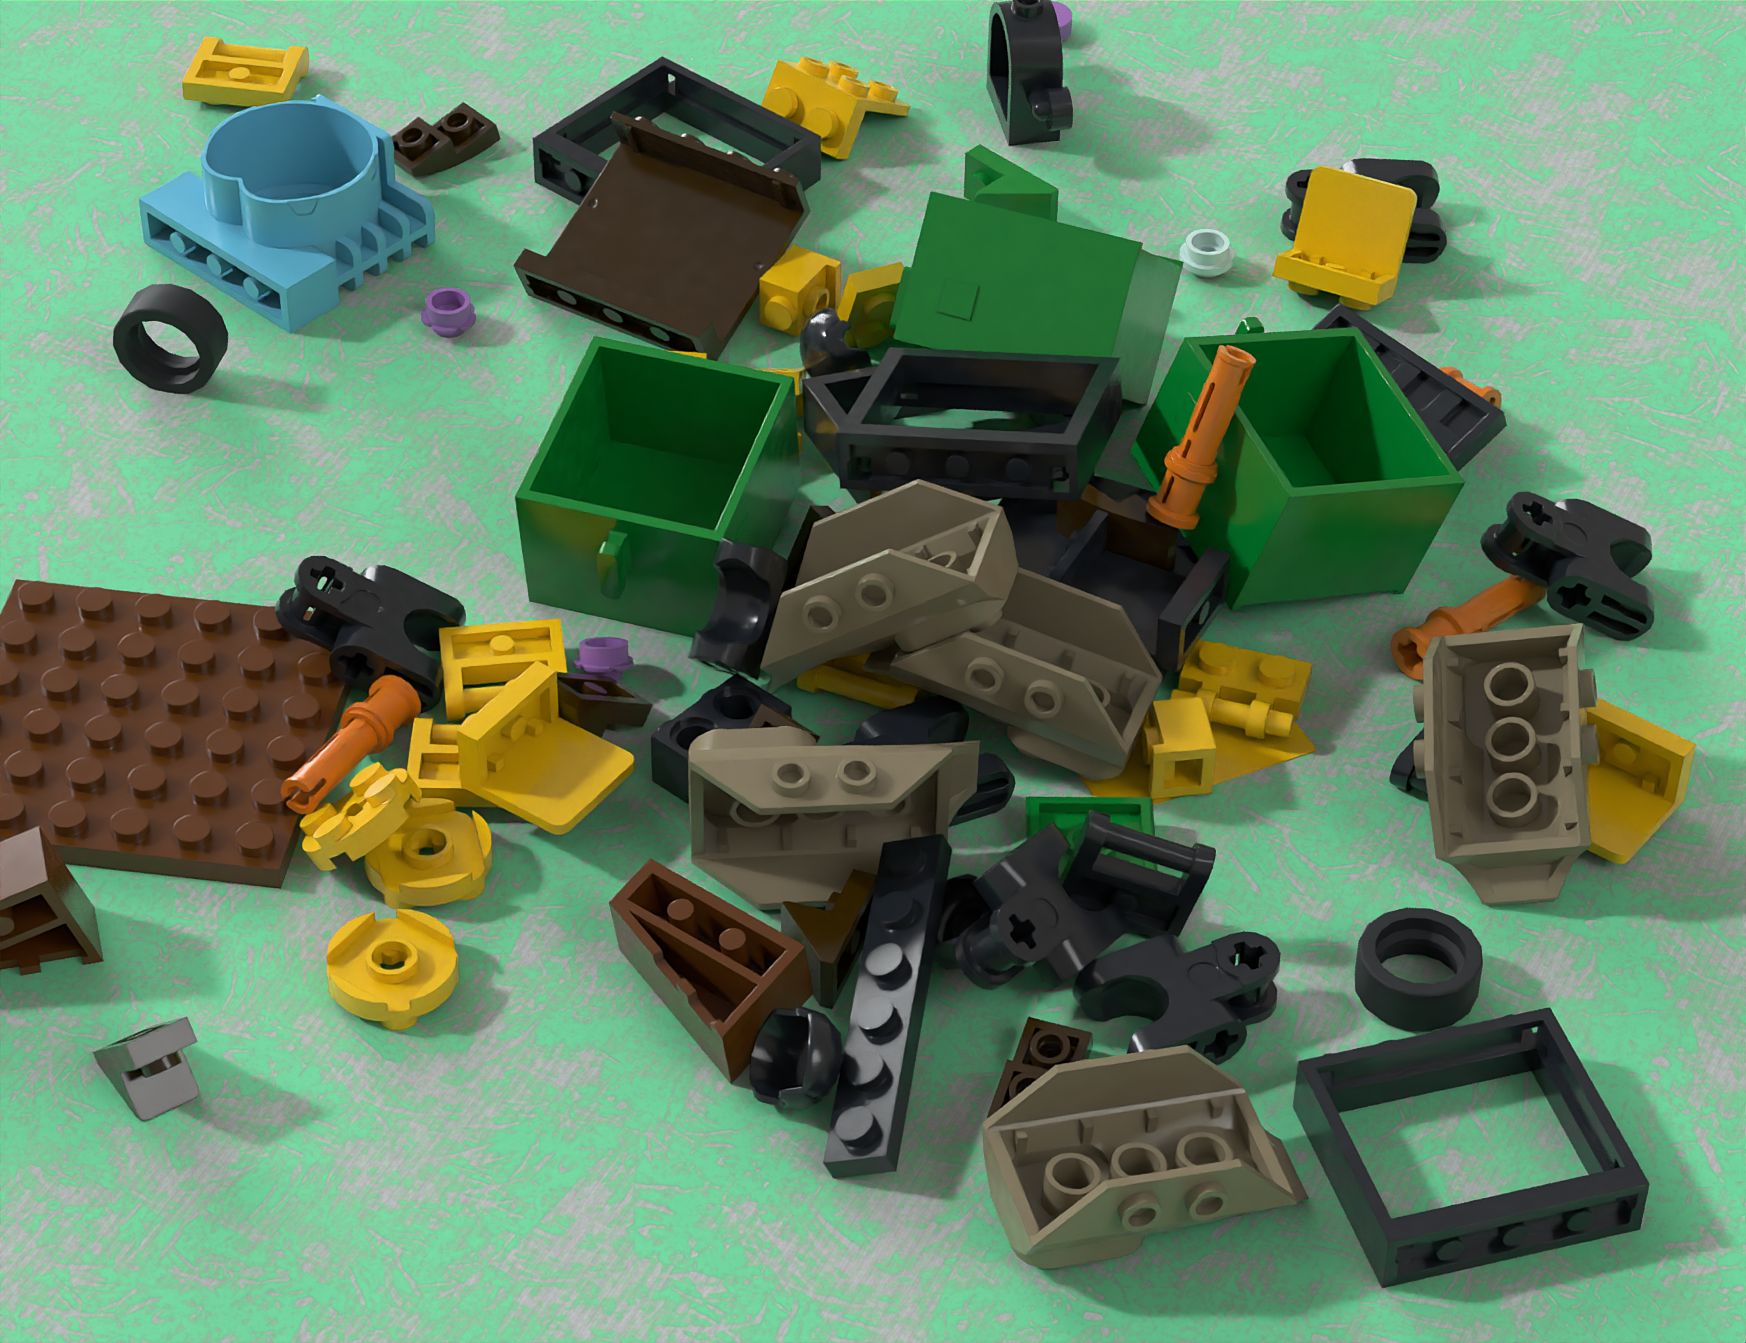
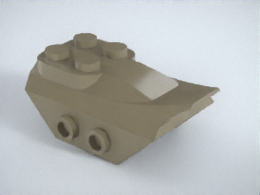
M917 479L814 522L795 588L783 592L780 597L760 669L771 674L766 691L772 694L796 677L831 659L862 655L896 644L902 651H917L945 641L948 637L968 629L972 633H977L994 625L1003 614L1001 608L1008 599L1019 569L1012 531L1003 507Z
M1021 567L1018 569L1008 599L1001 608L1003 614L991 627L977 633H972L968 629L948 637L945 641L917 651H902L896 644L871 652L862 667L864 671L886 676L959 702L988 718L1007 725L1006 733L1009 740L1024 755L1050 761L1076 771L1080 776L1093 781L1111 779L1119 776L1124 771L1139 739L1163 677L1121 605Z
M1583 623L1432 637L1423 659V684L1413 686L1415 718L1417 723L1424 722V739L1414 741V764L1417 778H1426L1435 856L1437 859L1455 867L1475 890L1482 904L1486 906L1554 902L1559 898L1564 881L1579 855L1591 846L1588 764L1599 763L1600 753L1597 727L1595 724L1587 725L1586 708L1597 707L1598 698L1594 669H1585Z
M791 726L714 729L698 736L690 744L688 751L691 862L759 910L781 909L783 901H790L813 908L826 907L828 899L834 891L842 892L853 869L877 875L883 842L943 834L948 842V827L953 817L964 802L977 792L979 740L918 745L817 746L815 738L810 733Z
M1188 1045L1157 1050L1149 1049L1137 1053L1091 1060L1084 1059L1055 1065L982 1123L983 1153L990 1195L1011 1248L1017 1257L1028 1265L1042 1269L1061 1268L1121 1258L1136 1252L1142 1246L1145 1235L1243 1216L1297 1204L1298 1201L1309 1199L1281 1139L1275 1137L1262 1127L1242 1082Z

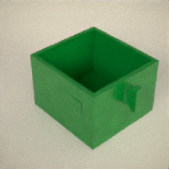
M931 191L911 267L905 266L903 269L889 326L895 328L893 339L927 349L1121 358L1122 399L1147 405L1184 262L1151 254L1142 249V242Z
M1247 317L1240 322L1234 335L1185 337L1131 447L1130 453L1155 492L1158 493L1168 469L1164 463L1166 455L1175 446H1180L1182 438H1184L1197 401L1211 372L1219 346L1223 345L1226 347L1228 345L1239 348L1256 359V363L1245 383L1240 400L1215 458L1219 473L1214 483L1207 484L1196 510L1200 517L1195 529L1190 530L1179 528L1199 560L1208 547L1231 554L1226 601L1230 610H1240L1242 605L1384 591L1404 594L1463 488L1465 481L1357 327L1264 333V326L1257 317Z
M593 336L515 495L529 601L692 638L694 637L695 629L702 631L710 620L718 593V571L713 567L720 538L772 550L801 484L794 377Z

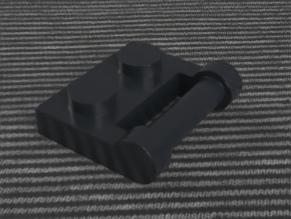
M1091 809L1085 818L1080 837L1060 876V881L1068 896L1083 909L1100 912L1108 905L1114 904L1131 928L1129 930L1153 938L1165 934L1175 935L1178 938L1211 875L1216 857V849L1197 842L1191 848L1111 823L1110 815ZM1103 847L1183 872V874L1179 878L1102 854L1100 851Z

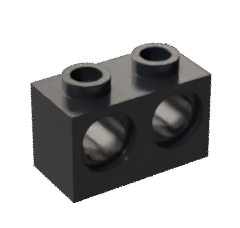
M735 673L715 689L705 692L696 703L674 719L664 722L651 735L652 781L689 805L688 751L690 744L698 736L714 729H748L761 704L774 707L792 718V707L740 674Z

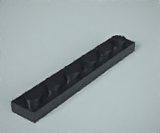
M943 834L883 842L843 1053V1063L840 1070L823 1164L834 1179L897 1171L952 855V848Z

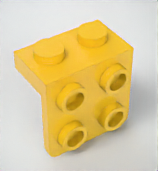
M801 56L799 63L784 60L777 61L761 104L762 107L820 135L821 151L836 159L847 160L866 111L907 116L911 107L909 104L897 99L899 90L888 84L876 80H869V83L866 84L856 79L859 71L847 64L830 60L827 65L807 56Z
M1326 165L1314 168L1310 175L1293 248L1277 255L1272 276L1288 280L1287 288L1292 291L1307 295H1319L1320 290L1340 295L1338 302L1342 305L1360 310H1370L1371 305H1378L1392 298L1417 203L1416 193L1410 188Z
M537 660L516 679L508 681L495 698L479 712L467 717L457 730L461 787L555 835H563L573 829L634 771V756L630 752L559 717L557 670Z
M1598 698L1597 707L1586 708L1587 725L1595 724L1597 727L1600 753L1599 763L1588 764L1591 846L1587 850L1613 863L1623 864L1628 862L1685 800L1696 744Z

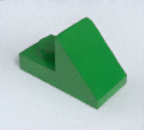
M981 144L965 153V198L970 201L1057 222L1058 188Z

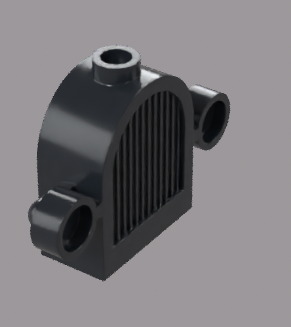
M1051 0L994 2L990 10L986 87L1008 146L1060 141V130L1072 128V99L1068 87H1063L1061 35L1057 15Z

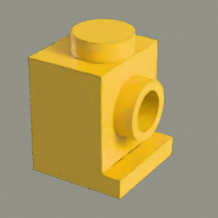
M793 245L759 279V323L795 337L801 334L806 319L814 311L823 308H834L837 310L841 301V262L797 245Z
M1202 697L1153 701L1149 712L1151 727H1143L1141 730L1143 760L1145 765H1150L1148 788L1150 798L1212 794L1217 748Z

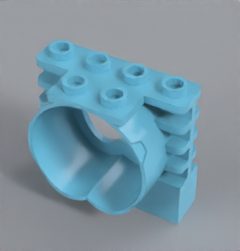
M321 94L310 101L292 100L259 107L254 106L230 116L210 132L204 151L201 152L203 179L187 171L139 198L145 244L290 334L340 304L338 286L341 285L350 291H354L363 285L364 271L373 276H379L388 269L387 257L402 262L412 255V242L422 248H426L434 243L436 239L435 212L430 201L395 179L394 144L391 135Z

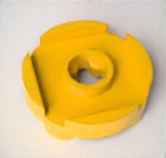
M380 762L374 763L360 771L351 780L349 786L352 790L335 804L331 805L330 802H325L317 806L312 813L307 814L301 820L299 826L306 834L302 842V848L319 870L330 871L337 869L330 858L336 857L343 852L348 855L352 862L364 856L390 837L409 818L410 814L403 805L409 797L419 803L422 791L405 769L396 768L386 771Z
M421 798L419 803L414 800H408L404 803L403 807L410 814L409 818L390 837L363 856L368 880L373 887L383 893L385 904L392 909H412L416 906H435L456 900H471L483 893L485 878L492 868L491 831L484 818L472 810L473 819L465 813L455 811L454 801L443 798ZM432 847L435 854L422 856L420 855V849Z
M396 909L397 918H385L375 921V912L358 916L342 926L328 944L326 974L330 997L348 1012L364 1019L380 1021L381 1025L387 1029H408L416 1024L419 1016L433 1011L444 1003L459 982V959L455 950L454 938L450 930L441 921L426 913L411 909ZM404 961V966L399 969L386 970L380 966L381 963L394 965L397 962Z

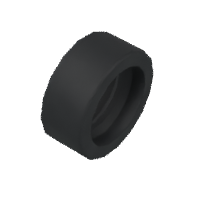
M152 284L137 291L113 329V347L123 367L133 378L147 387L167 393L190 394L204 387L214 374L227 351L229 333L221 314L204 297L191 289L178 285ZM158 321L172 325L186 334L193 342L199 356L183 357L169 353L151 339L146 333L142 322Z
M1408 907L1386 912L1369 923L1359 939L1354 973L1355 992L1368 1011L1381 1021L1399 1028L1432 1031L1452 1026L1470 1013L1478 998L1483 968L1482 946L1472 930L1451 915L1428 908ZM1404 954L1424 955L1441 961L1453 970L1455 975L1448 980L1433 984L1413 983L1396 977L1385 969L1381 963L1389 958Z

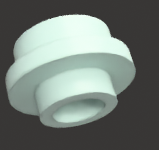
M1200 229L1187 236L1186 242L1180 248L1179 261L1184 262L1183 267L1195 276L1213 278L1227 272L1232 267L1234 251L1230 246L1228 237L1222 232L1212 229Z

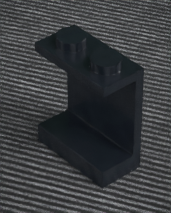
M1097 509L1083 530L1076 529L1072 533L1067 543L1065 554L1057 565L1050 564L1042 576L1121 605L1155 664L1178 672L1227 601L1231 554L1208 547L1188 577L1178 575L1106 550L1109 513Z

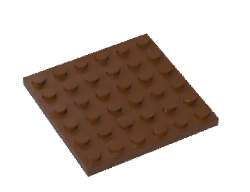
M16 579L0 613V842L39 826L64 864L281 889L302 831L299 824L307 815L293 811L286 804L300 788L297 787L288 797L282 798L281 786L286 779L292 777L336 733L352 686L337 678L330 669V651L309 641L294 637L280 625L275 614L276 606L269 607ZM312 611L306 612V614L303 617L304 620H308L310 618V616L312 615Z

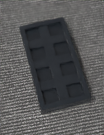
M1341 303L1334 307L1311 329L1357 327L1458 472L1507 426L1502 410Z

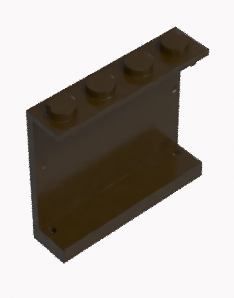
M613 112L610 119L619 138V146L547 256L524 248L513 266L528 296L662 349L707 353V359L717 361L759 295V279L784 255L811 212L800 180L784 169L775 168L770 170L754 164L746 156L736 151L724 153L708 147L693 135L684 133L679 136L660 129L655 123L644 117L633 119Z

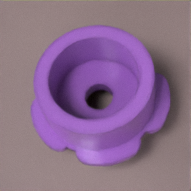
M453 287L440 288L427 296L426 309L421 313V320L425 326H432L433 331L441 337H457L474 325L476 321L475 307L471 304L470 296L465 291Z
M594 637L580 641V658H576L573 661L574 667L578 670H585L587 675L609 676L616 681L622 680L623 671L631 669L634 665L633 658L628 654V641L617 637Z

